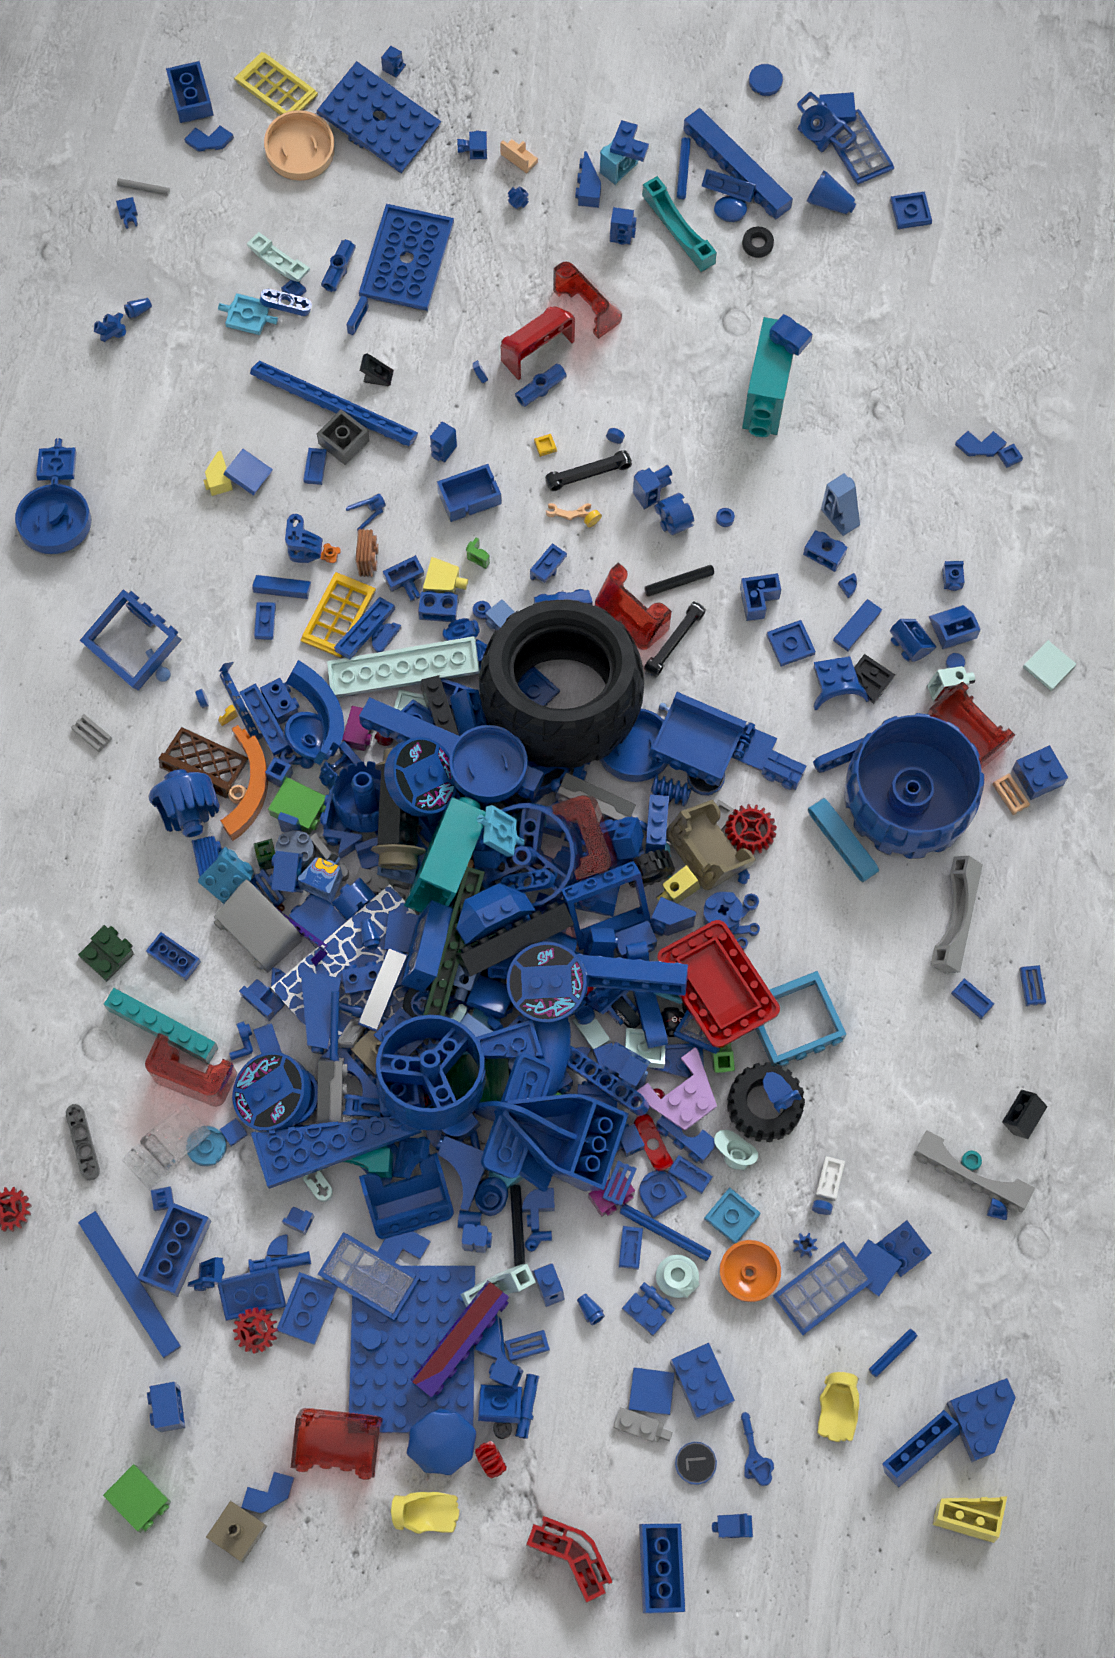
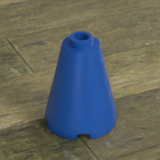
M824 170L806 200L810 204L846 215L848 212L852 213L856 206V203H854L855 198Z

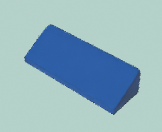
M256 575L252 589L253 593L308 599L311 581Z

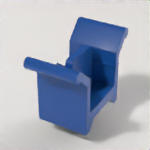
M747 1513L717 1515L718 1522H712V1532L719 1533V1538L753 1537L752 1515H747Z

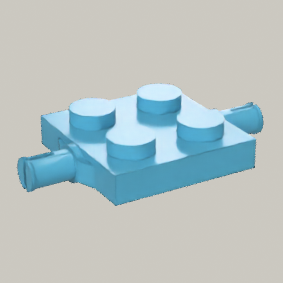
M236 293L234 301L230 305L222 303L218 305L219 311L228 312L225 324L226 327L260 335L266 322L275 325L278 322V317L268 315L270 308L263 306L260 303V299Z
M487 806L485 817L483 815L477 817V822L484 825L483 843L505 856H514L515 844L518 846L525 844V840L517 835V819L495 806Z

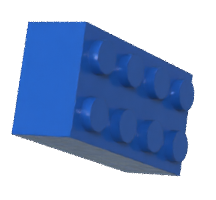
M171 1202L137 1279L142 1283L178 1297L211 1224L210 1218Z

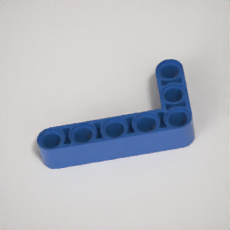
M646 941L626 945V959L649 961ZM632 991L648 1049L668 1045L667 1034L656 995L652 992Z

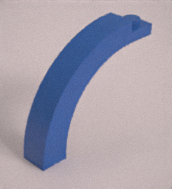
M298 660L286 683L305 696L320 717L323 727V741L314 763L321 765L324 759L328 760L330 755L334 756L341 744L344 734L343 712L336 695L325 680L309 666Z

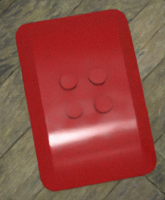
M712 921L658 952V961L688 965L686 995H679V997L712 1046L716 1048L724 1047L779 1015L780 1006L723 921Z

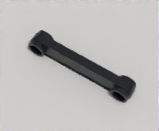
M621 450L615 453L614 456L562 472H550L545 476V481L550 491H557L564 485L616 469L626 470L632 466V460L626 450Z
M695 601L690 604L686 611L687 615L654 658L650 657L646 662L644 670L648 674L655 677L659 676L664 668L663 663L696 620L700 621L704 616L706 609L703 605Z

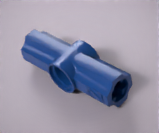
M347 239L341 240L335 255L330 258V266L321 283V286L327 291H336L342 277L347 273V266L356 249V245Z
M555 364L543 374L535 375L532 382L515 393V397L520 405L525 407L538 397L547 395L550 388L567 377L564 368L560 364Z

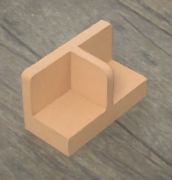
M512 139L508 143L505 141L500 142V154L526 174L538 163V158L526 150V143L524 141L520 144Z

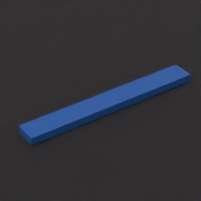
M94 1211L78 1222L162 1357L165 1358L179 1349L181 1345L144 1286L137 1279V1275L98 1213Z

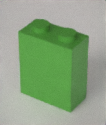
M286 777L268 811L270 816L278 819L280 812L298 818L302 831L310 835L313 830L318 828L321 814L325 812V795Z
M135 1464L103 1494L110 1504L140 1533L143 1530L145 1532L153 1526L155 1517L158 1514L162 1516L169 1509L168 1504L171 1502Z

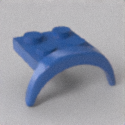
M850 656L814 662V670L821 689V693L815 700L814 710H818L827 700L844 694L859 695L866 702H869L867 692L859 684Z

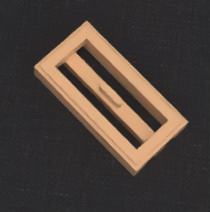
M1010 774L993 782L992 785L1013 815L1029 807L1030 803ZM1005 780L1008 781V783L1010 784V786L1012 787V789L1014 790V792L1017 794V796L1019 797V799H1020L1021 802L1023 803L1022 805L1018 802V800H1017L1016 797L1014 796V793L1010 790V788H1009L1008 785L1006 784Z

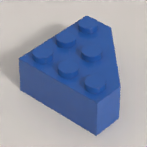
M1008 1378L947 1402L952 1418L959 1424L960 1437L971 1463L987 1457L996 1451L1016 1399Z

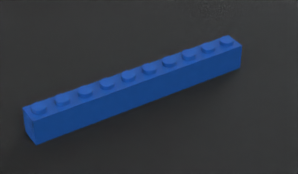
M370 697L359 715L360 724L367 730H375L381 736L391 737L398 743L414 737L430 738L442 745L449 755L455 741L460 737ZM527 765L526 778L517 793L523 798L529 797L534 800L543 782L544 772Z
M519 953L487 968L488 977L507 979L509 967ZM577 954L585 966L588 976V987L686 995L688 980L687 964Z

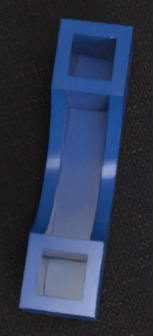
M338 1047V1057L344 1058V1064L348 1065L347 1073L355 1076L362 1085V1097L379 1099L378 1087L375 1085L377 1084L376 1079L371 1074L367 1076L362 1070L365 1068L358 1059L354 1060L350 1056L352 1052L349 1048ZM330 1049L321 1057L330 1058ZM361 1105V1108L365 1110L380 1111V1105Z

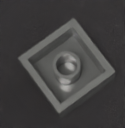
M341 409L317 433V439L321 447L327 449L330 454L346 465L369 442V433L365 427Z

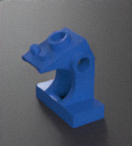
M345 741L339 746V751L342 754L341 758L332 765L325 761L320 769L319 779L329 790L332 789L334 780L338 776L335 771L343 767L348 772V765L353 763L357 768V762L362 761Z

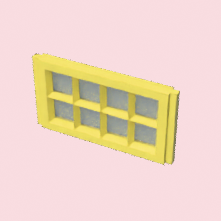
M263 52L234 78L239 85L280 115L289 111L303 110L318 95L315 89Z

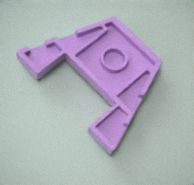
M696 1047L681 1058L693 1076L662 1099L658 1097L648 1083L637 1090L648 1101L650 1108L662 1114L666 1119L684 1131L717 1108Z

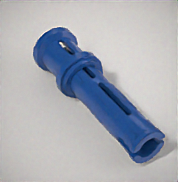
M307 1251L275 1258L265 1256V1259H248L250 1272L277 1266L279 1270L310 1265L311 1258L310 1252Z

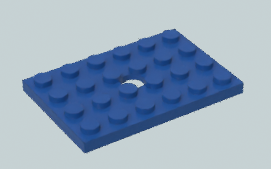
M358 61L353 64L316 112L401 174L441 124L438 118ZM375 111H382L386 119L384 121H376L373 118V113Z
M386 204L360 286L359 296L361 297L362 295L369 299L428 311L453 228L454 218ZM410 253L414 259L410 263H404L400 260V257Z

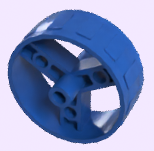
M518 803L501 809L508 815L522 810L519 837L525 840V844L515 848L514 856H506L502 861L505 864L503 872L499 870V866L497 868L476 867L474 861L475 869L485 872L482 880L483 887L486 890L496 885L495 881L525 868L529 871L539 870L533 865H539L543 862L545 866L542 869L549 870L551 868L554 870L555 883L551 888L555 892L542 901L531 904L534 908H539L563 897L561 889L575 884L582 868L583 850L577 830L564 815L548 806L535 803ZM545 814L550 815L559 823L569 841L571 858L568 873L544 855L541 849ZM532 821L536 826L533 832L529 830V824ZM483 825V828H482V830H481V833H480V835H479V838H478V840H477L476 845H477L478 842L483 838V835H484V825ZM528 835L534 836L533 846H526ZM513 858V861L519 866L513 867L510 859Z
M424 1015L403 1021L386 1035L378 1050L376 1058V1083L381 1101L396 1120L406 1126L419 1130L433 1131L446 1129L460 1123L475 1110L482 1098L485 1086V1058L479 1041L465 1025L445 1016ZM418 1039H442L433 1050L424 1051L420 1058L393 1055L404 1045ZM467 1051L476 1062L479 1073L473 1087L465 1096L456 1101L445 1075L462 1054ZM410 1070H420L421 1073ZM384 1081L421 1085L422 1090L428 1094L434 1108H419L403 1102L388 1089Z

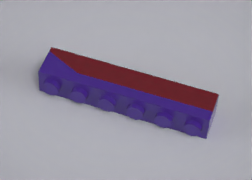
M487 1280L410 1380L430 1397H433L434 1394L437 1396L444 1388L443 1382L447 1377L450 1379L457 1371V1364L460 1361L464 1362L469 1356L470 1351L468 1350L473 1344L477 1345L483 1337L481 1333L486 1327L489 1329L496 1320L494 1316L498 1311L502 1312L507 1307L509 1296Z

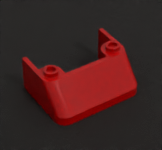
M548 307L543 314L512 335L502 339L500 346L502 363L519 381L521 379L522 359L560 333L571 344L575 342V317L569 311L559 307Z

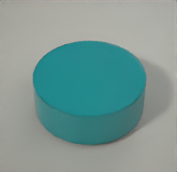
M967 1151L961 1158V1164L973 1172L981 1166L982 1157L976 1151Z

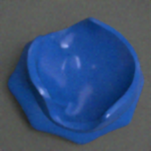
M441 1408L424 1416L410 1428L407 1455L425 1473L452 1475L473 1458L476 1430L459 1413Z

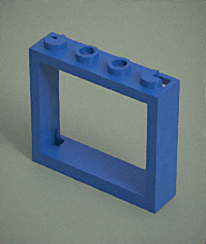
M123 589L79 641L132 688L139 691L182 639L177 635L179 632L173 626L167 627L164 624L166 620L159 614L155 616L151 613L153 609L145 602L141 604L138 601L139 596L132 591L128 593ZM127 601L168 636L135 676H132L94 642L96 637Z
M634 861L561 889L564 903L574 923L570 928L573 938L577 940L579 950L585 948L591 927L613 928L614 933H617L645 921L651 923L641 873ZM628 882H635L640 907L580 930L574 903Z

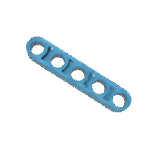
M825 798L808 808V813L861 882L866 881L879 872L875 861Z

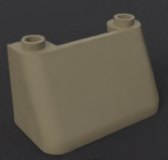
M713 799L680 811L666 831L668 841L685 865L688 866L698 879L700 886L704 890L717 887L747 869L756 861L748 849H741L737 852L717 825L721 813Z

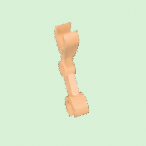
M550 503L548 508L554 509V511L546 510V515L548 517L560 516L567 520H572L576 517H586L590 512L585 510L590 509L591 504L586 503L577 510L566 511Z

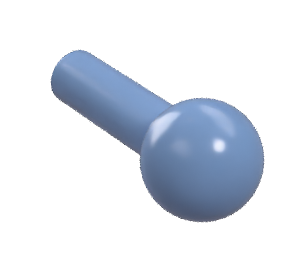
M152 649L145 652L149 659L154 654ZM160 665L155 675L159 681L165 682L170 678L171 673L168 668Z

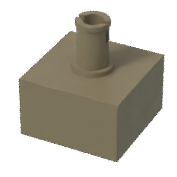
M381 1022L377 1031L383 1026ZM370 1030L350 1050L376 1076V1058L382 1042L374 1036L376 1032Z
M230 1500L206 1538L239 1561L244 1562L267 1528V1525Z

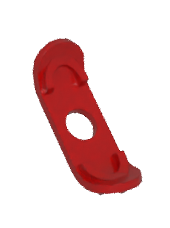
M648 1114L638 1116L633 1124H635L645 1145L644 1150L653 1168L657 1171L669 1168L673 1164V1160L657 1131L652 1117ZM650 1139H656L659 1142V1147L651 1150L648 1148L647 1142Z

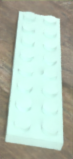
M474 636L352 657L350 660L343 658L327 661L330 688L337 698L421 684V679L440 675L441 679H451L475 675L480 672Z

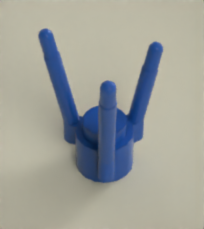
M378 493L369 499L346 507V511L367 504L371 511H375L357 528V531L359 529L362 530L377 515L383 513L382 508L386 504L381 494Z

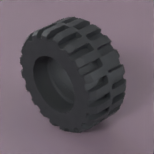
M765 1062L764 1065L756 1063L753 1064L752 1068L747 1067L743 1069V1072L736 1076L728 1094L727 1110L730 1112L729 1118L731 1122L736 1124L735 1128L739 1132L743 1131L745 1133V1137H754L755 1141L761 1142V1140H766V1142H772L773 1139L780 1140L786 1134L789 1135L799 1123L805 1105L803 1087L799 1086L800 1081L798 1078H793L791 1076L792 1072L789 1069L784 1071L781 1065L771 1066L770 1062ZM767 1072L781 1075L791 1086V1089L793 1091L798 1090L801 1096V1100L795 1099L790 1107L783 1109L782 1113L773 1119L757 1117L750 1111L747 1105L748 1094L753 1088L763 1086V1079Z

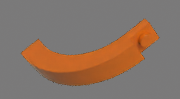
M238 725L232 728V732L249 759L250 780L247 791L239 805L220 820L232 841L240 837L255 821L264 805L268 789V780L265 775L267 765L261 746L255 735L250 738L245 729L241 730Z

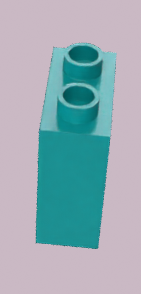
M763 317L742 429H747L753 436L762 438L768 437L770 434H778L794 355L788 353L784 346L771 341L769 337L770 328L778 319Z
M461 797L459 800L451 798L432 835L405 901V907L421 913L431 900L445 906L450 905L457 893L483 828V825L477 822V817L479 815L485 817L486 812L480 810L481 806L478 802L467 797Z

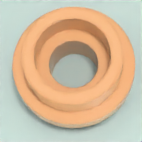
M242 785L231 787L228 793L229 799L233 803L239 804L247 791L246 788ZM236 793L242 794L240 797H235Z

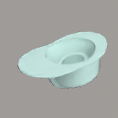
M720 1130L716 1133L714 1143L716 1148L724 1155V1160L729 1167L745 1170L748 1165H752L757 1161L758 1152L755 1147L738 1134L730 1130Z

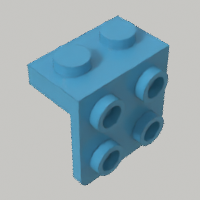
M224 847L217 859L199 877L198 883L225 904L240 884L246 879L248 881L251 880L254 870L249 863L239 859L233 850Z

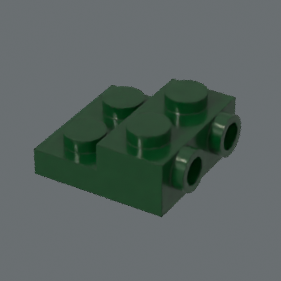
M103 925L90 938L92 941L78 956L107 982L134 955V952L131 949L133 945L127 939L121 940L117 937L119 933L112 926L108 928Z

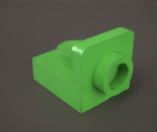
M476 537L466 547L467 559L487 569L490 564V555L485 550L478 549L480 542L479 538Z

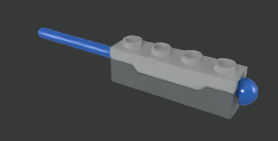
M566 773L562 780L556 778L550 783L551 790L556 793L554 798L559 803L573 806L578 812L588 813L598 821L619 820L625 817L633 818L632 813L636 804L571 774ZM639 820L642 830L647 831V823Z
M331 991L330 1058L320 1057L318 1061L317 1124L336 1121L343 1122L342 1113L345 1111L346 1103H343V1096L347 1094V1084H344V1076H347L348 1065L344 1064V1058L338 1057L339 991Z

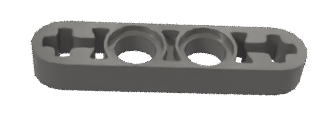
M72 1104L66 1110V1118L79 1169L85 1179L94 1180L99 1176L100 1168L86 1114L80 1105ZM76 1109L80 1112L77 1115L80 1122L83 1121V1123H76L75 1118L70 1116L73 1114V1110ZM82 1127L86 1130V1133L83 1137L78 1138L75 1136V1131ZM84 1146H88L91 1149L90 1154L86 1157L80 1155V1149ZM82 1161H89L91 1167L95 1168L92 1171V1175H89L87 1172L85 1173L88 1170L86 1162L82 1163Z

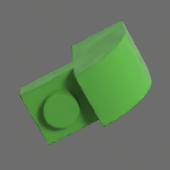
M731 1043L721 1047L717 1054L711 1052L712 1067L715 1073L735 1071Z

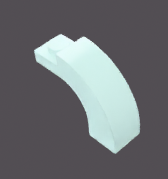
M522 1264L500 1272L474 1285L473 1288L460 1295L467 1307L487 1280L506 1295L520 1292L534 1284L535 1280L528 1265Z

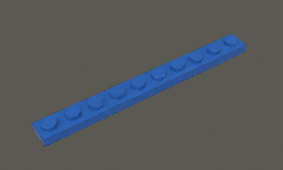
M260 360L251 368L250 374L258 379L264 380L275 387L284 389L290 394H295L336 414L342 409L359 424L387 438L398 441L402 445L410 446L417 439L418 432Z

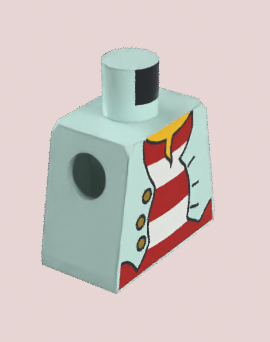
M962 666L937 670L927 684L933 702L962 694L969 684L975 683V675L972 672L966 673Z

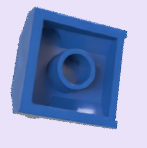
M593 870L584 871L581 881L599 875V873ZM620 886L577 902L576 909L614 917Z

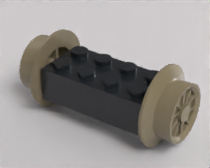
M388 748L384 750L383 761L375 765V769L381 771L378 844L371 847V851L379 855L378 866L381 868L412 870L417 868L418 856L425 854L426 850L416 846L418 844L417 825L419 824V817L410 815L400 809L387 790L384 768L386 759L393 749Z

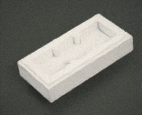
M825 1156L816 1196L833 1201L836 1200L845 1161Z

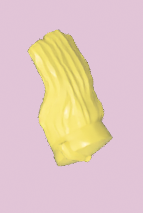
M834 1372L825 1377L824 1383L826 1387L820 1395L821 1414L817 1433L835 1442H840L841 1440L852 1441L858 1422V1377L851 1373Z
M414 1492L406 1496L395 1495L390 1511L392 1523L398 1530H403L405 1527L417 1534L427 1531L453 1533L460 1512L456 1502L458 1497L440 1492Z

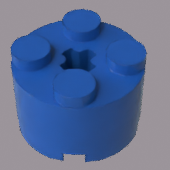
M676 493L654 505L656 513L660 515L662 520L660 521L662 530L664 532L668 531L671 535L694 526V524H691L694 522L691 507L688 503L683 502L682 499L685 497L681 493Z
M358 878L351 886L346 884L341 888V895L332 902V905L348 921L369 903L376 894L361 878Z
M732 892L712 894L707 898L704 905V924L721 920L734 933L742 920V904Z

